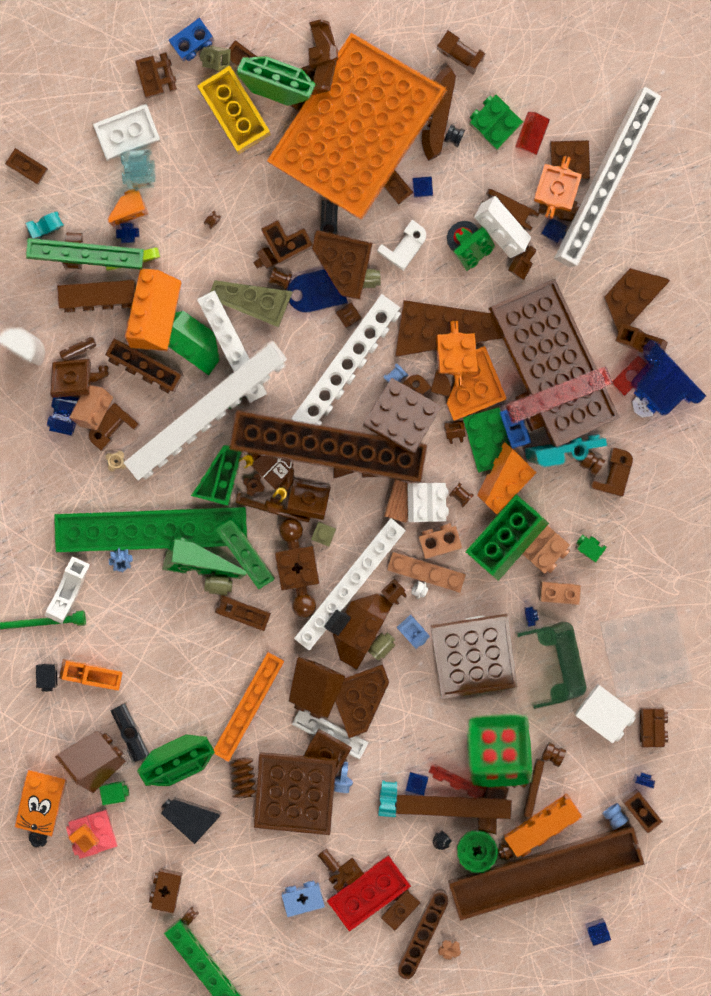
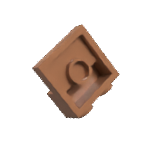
M547 525L522 555L544 574L547 571L551 573L556 568L557 564L555 562L559 557L563 559L570 552L568 549L570 544Z

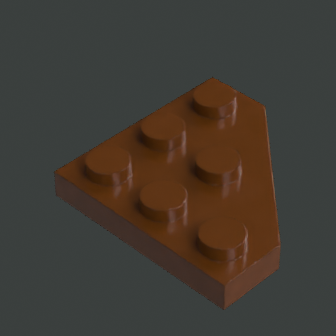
M316 230L312 250L341 296L360 300L373 243Z
M383 664L344 679L335 702L348 738L363 734L370 727L390 683Z

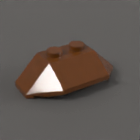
M376 593L350 602L345 611L351 617L350 621L339 636L333 633L340 661L358 669L393 605L388 599Z

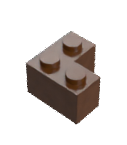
M278 220L261 229L279 265L313 247L304 228L288 237Z

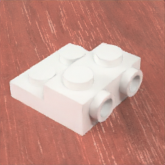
M408 483V522L446 521V517L449 514V510L446 507V497L448 496L446 483Z

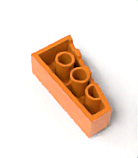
M566 793L533 815L532 818L527 819L505 834L504 839L517 858L519 856L524 857L532 851V848L543 845L548 838L559 834L564 828L572 825L583 816Z

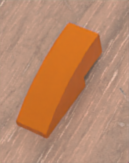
M63 659L59 678L84 685L119 691L123 672Z

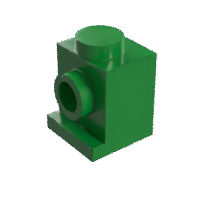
M583 534L576 542L578 545L576 549L595 563L607 547L605 545L598 546L600 543L592 536L588 538Z

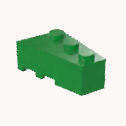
M223 445L191 496L229 506L241 463L239 459L242 458L243 452L229 450L230 446Z

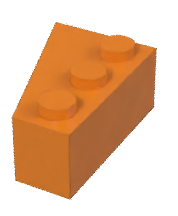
M505 442L502 445L503 449L498 459L496 458L493 463L495 465L490 474H487L477 494L496 514L537 473Z

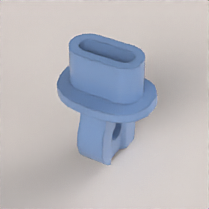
M349 762L342 764L341 776L335 777L334 791L349 793L350 786L353 785V781L347 777Z

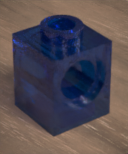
M604 918L585 924L593 946L611 940Z

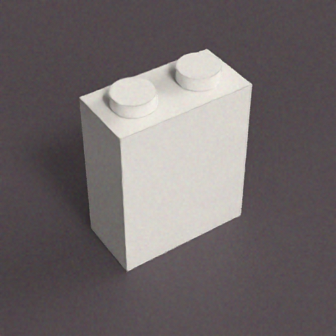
M599 684L594 687L575 712L579 719L611 743H614V741L618 742L624 735V732H622L624 728L630 726L636 719L634 717L636 712Z

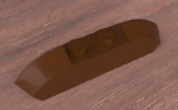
M448 65L434 79V82L445 87L447 91L435 108L433 116H430L428 119L427 127H430V130H422V147L428 161L438 157L442 151L456 80L455 73Z

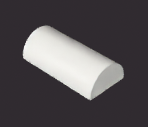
M17 328L8 329L0 335V344L25 360L41 366L45 358V348L40 339Z

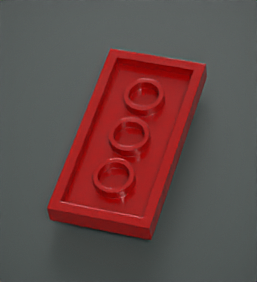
M387 855L365 871L351 885H346L327 899V902L350 932L409 889L411 884L391 857Z

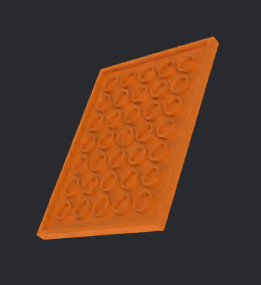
M351 33L338 52L331 90L316 95L311 94L309 100L304 103L267 162L362 220L447 90L445 87Z

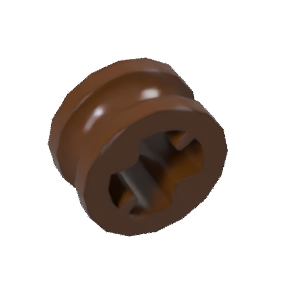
M213 211L203 224L209 225V229H213L222 216H217L216 211Z
M191 907L181 920L186 921V925H189L199 912H195L193 907Z

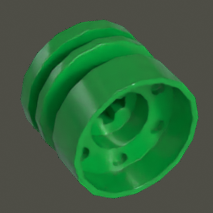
M472 830L460 838L457 845V856L465 869L472 872H483L494 865L497 858V846L489 833L481 830ZM481 846L480 850L482 853L474 855L472 848Z

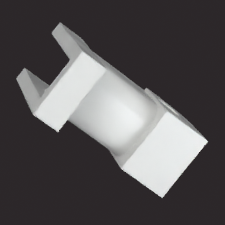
M413 220L404 230L403 234L405 236L393 252L382 244L377 250V253L403 271L426 239L425 229ZM418 233L420 237L414 238L413 234Z

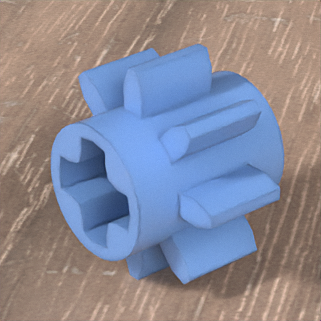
M118 548V550L110 552L109 565H113V571L117 570L123 573L127 568H131L130 562H133L132 555L128 554V549L120 550Z

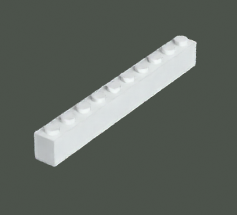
M646 87L637 91L554 257L555 260L569 268L578 265L661 98L657 93Z
M272 341L127 459L124 464L137 480H140L142 477L146 480L154 473L152 471L153 468L156 466L161 468L168 462L167 457L173 454L175 456L183 450L181 446L185 442L188 444L193 442L197 438L196 433L200 430L204 433L212 426L210 423L216 418L218 421L227 414L225 410L229 406L233 409L241 402L239 398L244 394L248 397L256 390L254 388L255 385L259 382L263 385L271 378L269 374L275 370L277 373L284 368V362L287 358Z

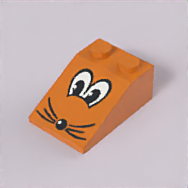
M28 770L15 827L52 837L67 780Z

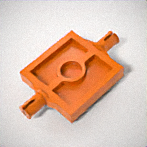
M563 156L561 166L544 165L535 194L534 202L548 206L545 217H549V219H553L555 209L571 212L582 174L568 169L571 158L568 157L566 161L567 156Z
M451 321V333L436 335L438 374L454 375L455 387L463 386V374L478 372L475 333L463 334L458 330V321Z

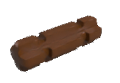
M93 337L85 339V342L81 341L70 346L68 350L60 351V356L63 361H68L72 356L74 358L86 352L88 348L90 350L95 348L96 342Z

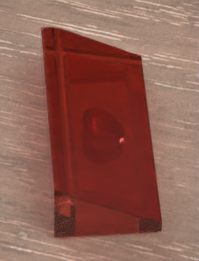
M528 112L515 147L537 155L550 119L537 112Z

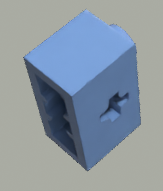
M313 880L303 883L304 886L302 887L290 886L285 888V891L282 892V899L287 917L325 907L319 882L315 883ZM300 894L308 896L305 902L302 899H298Z

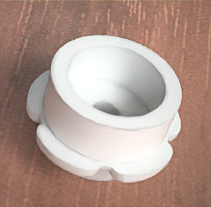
M417 581L414 584L411 594L416 599L423 598L428 591L426 582Z

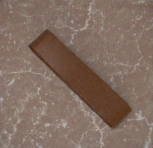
M439 889L432 893L399 961L398 974L403 979H410L414 976L449 902L448 895L443 890ZM442 895L445 901L442 904H437L434 901L436 896ZM428 913H435L437 915L434 921H428L426 916ZM426 930L429 934L426 938L422 939L418 936V932ZM411 948H418L420 953L417 956L411 955L409 952ZM404 965H410L412 970L409 973H404L401 968Z

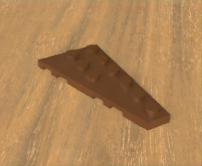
M404 300L395 357L437 350L436 335L451 333V321H458L459 332L463 334L475 333L476 343L503 338L491 313Z

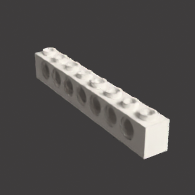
M380 295L293 415L292 420L316 425L322 424L320 419L324 414L327 416L333 408L331 404L334 399H340L345 392L342 388L346 383L350 385L356 375L353 373L357 368L361 370L367 362L365 359L366 355L369 352L372 354L378 346L376 342L379 337L384 338L390 330L387 326L391 321L395 323L401 315L398 312L400 310L398 305L384 295ZM377 314H385L387 320L384 323H378L376 321ZM367 329H373L376 335L374 338L368 339L365 337L364 332ZM356 344L363 345L364 352L362 354L354 353L353 347ZM348 359L353 362V367L350 370L343 369L342 362ZM339 375L342 378L341 384L333 385L331 377ZM324 390L330 393V399L327 401H322L319 398L320 393ZM311 406L319 408V414L315 417L308 414V409Z
M390 518L294 639L310 650L325 632L324 626L336 609L342 611L406 530Z

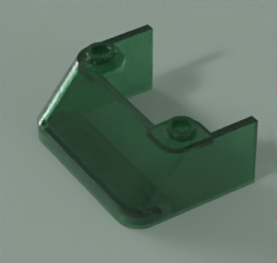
M562 621L515 632L517 637L537 633L538 641L543 646H556L563 683L555 684L551 688L550 699L532 702L533 709L563 703L580 697L586 692L587 686L575 632L570 623Z

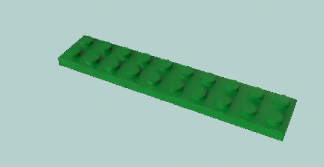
M246 507L54 514L56 552L118 550V548L120 550L166 549L176 538H185L188 542L195 543L200 547L227 546L215 530V527L232 517L247 538Z

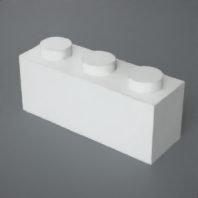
M496 196L481 203L474 216L481 226L488 231L489 235L510 258L524 252L531 236Z

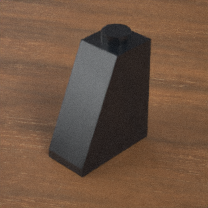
M174 797L172 801L168 798L161 806L163 808L161 814L194 844L222 814L218 810Z

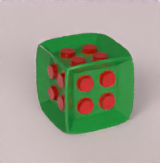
M502 714L470 718L468 720V751L472 784L482 787H503L531 783L532 755L528 717L517 714Z

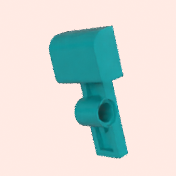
M599 434L589 435L588 439L585 440L577 437L553 448L552 444L525 448V455L530 463L539 466L562 465L565 463L564 453H567L570 458L583 460L588 455V449L607 446V440L600 437ZM576 446L580 447V453L578 455L574 454V449Z

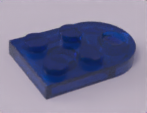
M325 269L295 277L287 291H300L302 293L300 301H294L292 298L289 301L295 310L302 313H311L348 304L347 297L340 295Z

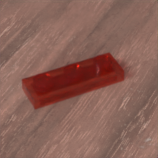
M436 764L431 765L429 773L433 774L432 778L441 782L445 780L454 789L460 790L462 788L467 791V795L477 799V797L484 796L487 790L482 786L473 785L471 781Z

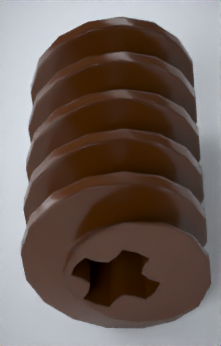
M253 758L231 759L235 763L231 764L230 767L235 768V771L231 772L230 775L236 776L231 782L237 784V786L232 788V790L237 791V794L233 795L232 798L253 797L251 794H254L256 789L251 788V786L255 785V781L250 779L255 777V774L249 772L254 769V766L249 765V763L253 762Z

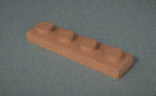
M392 552L387 568L388 571L459 593L466 574Z

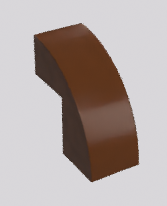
M623 323L615 342L659 360H662L668 344L664 339L646 334L639 328Z

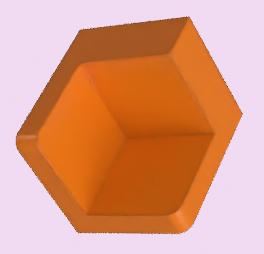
M86 823L68 837L72 843L75 842L83 853L99 843L98 838Z

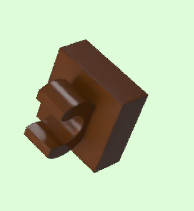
M269 247L259 250L257 252L259 259L253 262L257 269L263 266L268 269L278 264Z
M352 302L335 312L346 329L362 319Z
M464 422L444 423L446 438L449 439V443L453 444V438H459L460 443H463V437H466Z
M395 578L381 591L392 604L395 603L396 605L400 604L397 599L401 595L404 598L407 597L406 590Z

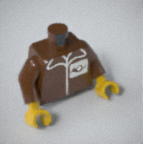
M249 453L240 458L239 462L242 460L246 461V466L243 468L252 466L276 490L273 493V497L280 494V502H282L287 496V491L293 481L294 464L289 460Z

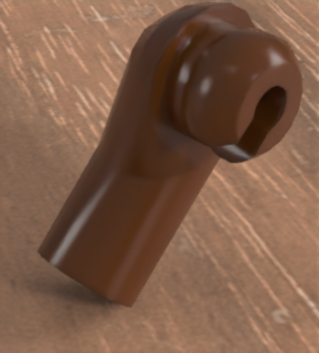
M100 365L98 366L99 372H91L90 382H97L108 377V366Z

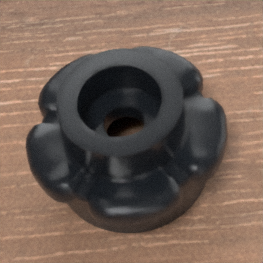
M36 832L29 835V841L33 847L38 848L46 845L47 835Z

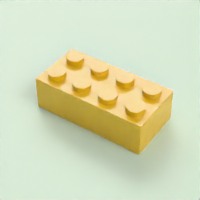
M231 66L197 85L238 155L271 135L270 130Z

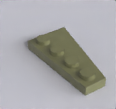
M218 280L214 281L210 291L215 290L221 304L276 327L280 326L293 291Z

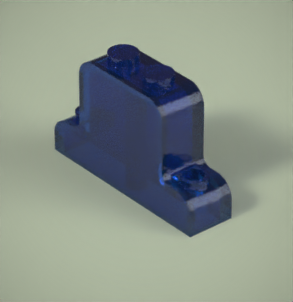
M650 340L644 346V358L648 361V364L632 379L631 386L635 390L633 394L640 401L644 400L647 403L646 408L651 413L658 412L661 415H667L683 399L688 404L691 402L697 404L706 397L704 392L656 342Z

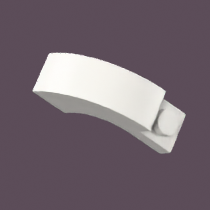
M74 557L71 558L64 571L57 592L46 610V617L61 624L63 623L78 596L90 564Z

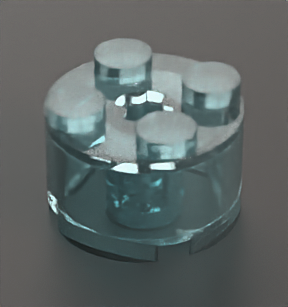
M150 149L126 151L125 154H121V163L124 165L125 173H122L123 184H127L130 190L154 188L155 186L152 184L156 180L154 160L150 161L149 155H153Z

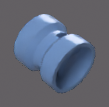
M618 803L610 806L602 813L606 819H610V826L613 830L621 827L629 820L626 814L620 812L621 807Z

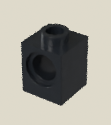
M37 664L36 688H41L42 692L53 691V688L58 687V665Z

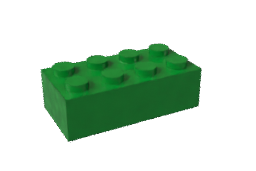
M516 494L466 550V553L499 581L549 523Z

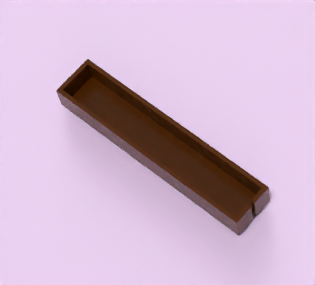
M632 825L624 826L493 866L483 872H474L448 880L460 921L645 865L634 827Z

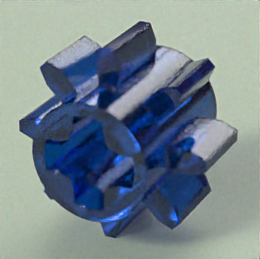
M134 223L120 224V229H115L116 238L121 239V244L135 243V238L140 237L139 228H134Z

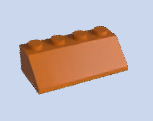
M140 270L125 336L130 348L168 350L182 284L181 280L160 270Z

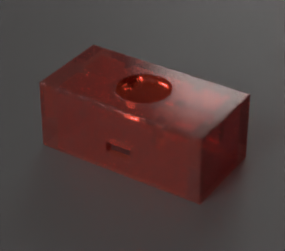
M638 355L610 384L624 397L652 369ZM629 370L637 373L635 381L631 382L626 379V373Z

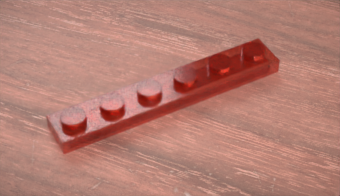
M605 366L507 404L505 407L513 424L612 385L613 381Z

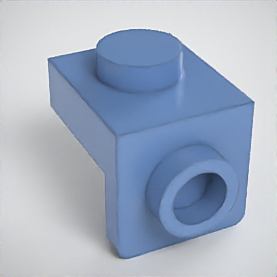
M412 615L408 616L397 626V629L415 649L424 645L430 637Z

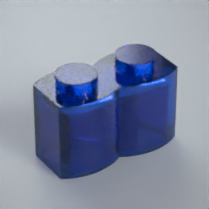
M72 396L53 398L51 408H54L53 415H49L47 427H50L49 431L68 436L74 435L76 423L70 419V416L79 398Z

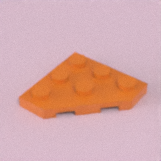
M485 346L476 349L478 372L463 374V386L455 387L454 384L446 404L453 421L507 399Z

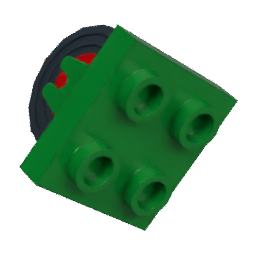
M469 221L455 223L447 233V244L466 271L476 267L479 261L491 254L496 247L488 231L483 226L478 229L475 224Z

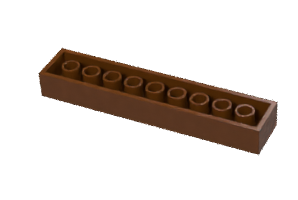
M236 410L229 450L421 483L428 444L420 443L412 455L378 435Z

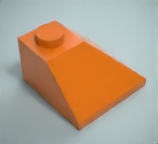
M128 190L124 192V196L120 197L108 217V222L112 227L149 214L139 190Z

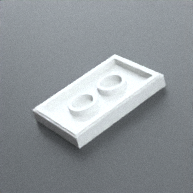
M147 104L93 124L107 161L161 141Z

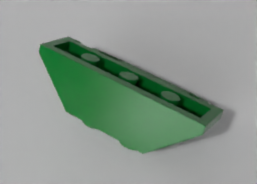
M267 56L243 57L236 71V74L251 93L286 106L309 100L315 87V83L311 81L302 69Z
M185 311L176 312L168 347L204 373L210 375L220 361L214 332Z
M185 734L152 750L137 772L145 786H171L204 770L215 751L207 737Z

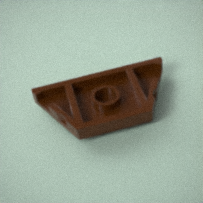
M632 268L620 278L604 296L617 333L622 323L629 326L670 282L668 278Z

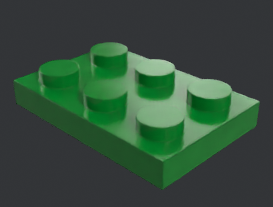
M500 407L463 417L478 473L493 469L495 465L493 463L496 458L498 459L504 442L510 446L500 414Z

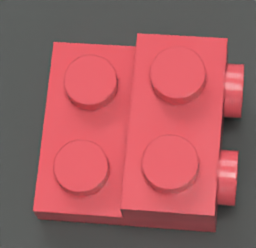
M107 809L70 820L68 822L69 826H66L68 836H70L86 823L99 840L97 845L85 853L76 843L73 844L74 855H78L79 859L118 846Z

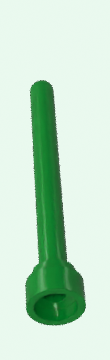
M76 611V613L66 616L62 624L73 623L74 625L77 624V626H86L85 611ZM50 618L0 622V630L61 623Z

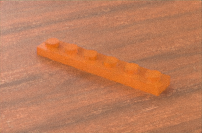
M267 652L214 748L215 755L228 762L230 761L281 669L284 660Z

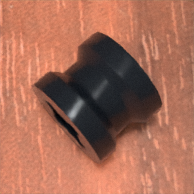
M451 124L444 142H451L458 148L465 129H457L455 125Z

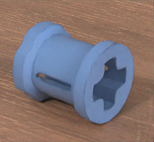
M395 364V368L388 375H384L383 378L388 383L391 378L400 382L409 375L398 364Z

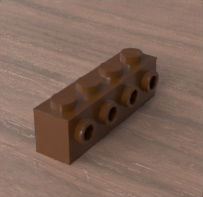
M124 280L57 285L59 309L64 310V313L76 312L75 309L82 308L84 312L95 311L96 307H102V310H113L114 306H121V309L132 308L135 295L136 281Z
M115 338L105 354L109 357L108 361L116 366H119V364L126 366L125 371L133 375L136 373L143 375L142 380L151 385L153 381L160 385L159 389L168 394L170 391L175 393L183 378L182 374L130 348Z

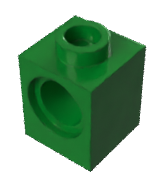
M124 781L102 784L99 787L102 806L125 802L127 796L130 795L128 785H125Z

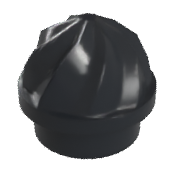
M443 830L436 833L433 838V845L438 850L449 848V844L452 842Z

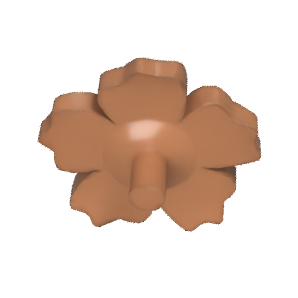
M445 940L438 949L439 955H443V958L446 960H451L452 956L453 958L460 956V943L457 941L452 943Z

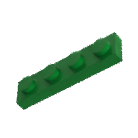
M232 517L215 527L219 536L258 590L275 580L274 575Z

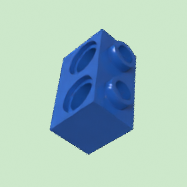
M198 18L170 38L169 43L184 62L194 59L197 56L196 53L203 49V47L211 46L214 38L202 20ZM198 32H204L205 38L197 40L195 35ZM188 43L190 47L187 51H181L180 45Z
M516 406L501 411L500 414L512 449L532 443L520 407Z

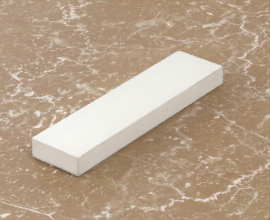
M298 711L292 725L315 736L318 729H321L351 746L352 749L349 755L360 760L368 745L367 741L358 736L348 738L346 730L323 718L317 719L310 716V711Z

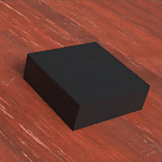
M336 609L324 628L339 636L351 617Z

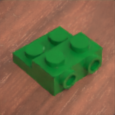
M490 95L482 103L484 107L481 111L476 109L469 117L471 119L469 125L494 149L498 150L521 126L523 121L499 96L495 95L492 97Z

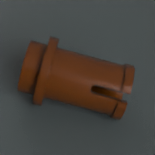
M327 848L317 855L328 868V872L334 873L341 867L339 865L340 862L334 859Z

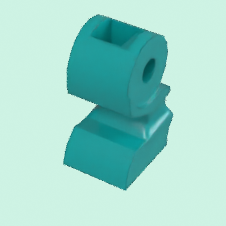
M58 211L43 216L37 223H34V221L25 223L32 239H41L43 236H48L51 232L65 226L59 217Z
M382 780L380 790L381 803L378 816L396 817L397 781L385 782V780Z

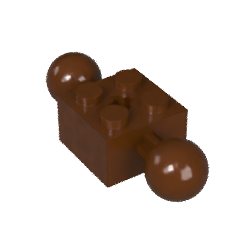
M287 518L279 525V535L287 542L288 550L275 552L281 590L295 588L296 597L292 602V610L296 616L308 618L316 611V601L308 594L307 586L320 584L314 546L300 548L298 540L303 534V526L298 520ZM295 563H298L299 566H303V569L300 570V573H297L296 571L292 570V567L295 566Z

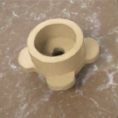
M122 451L106 455L109 471L113 472L115 469L126 468Z

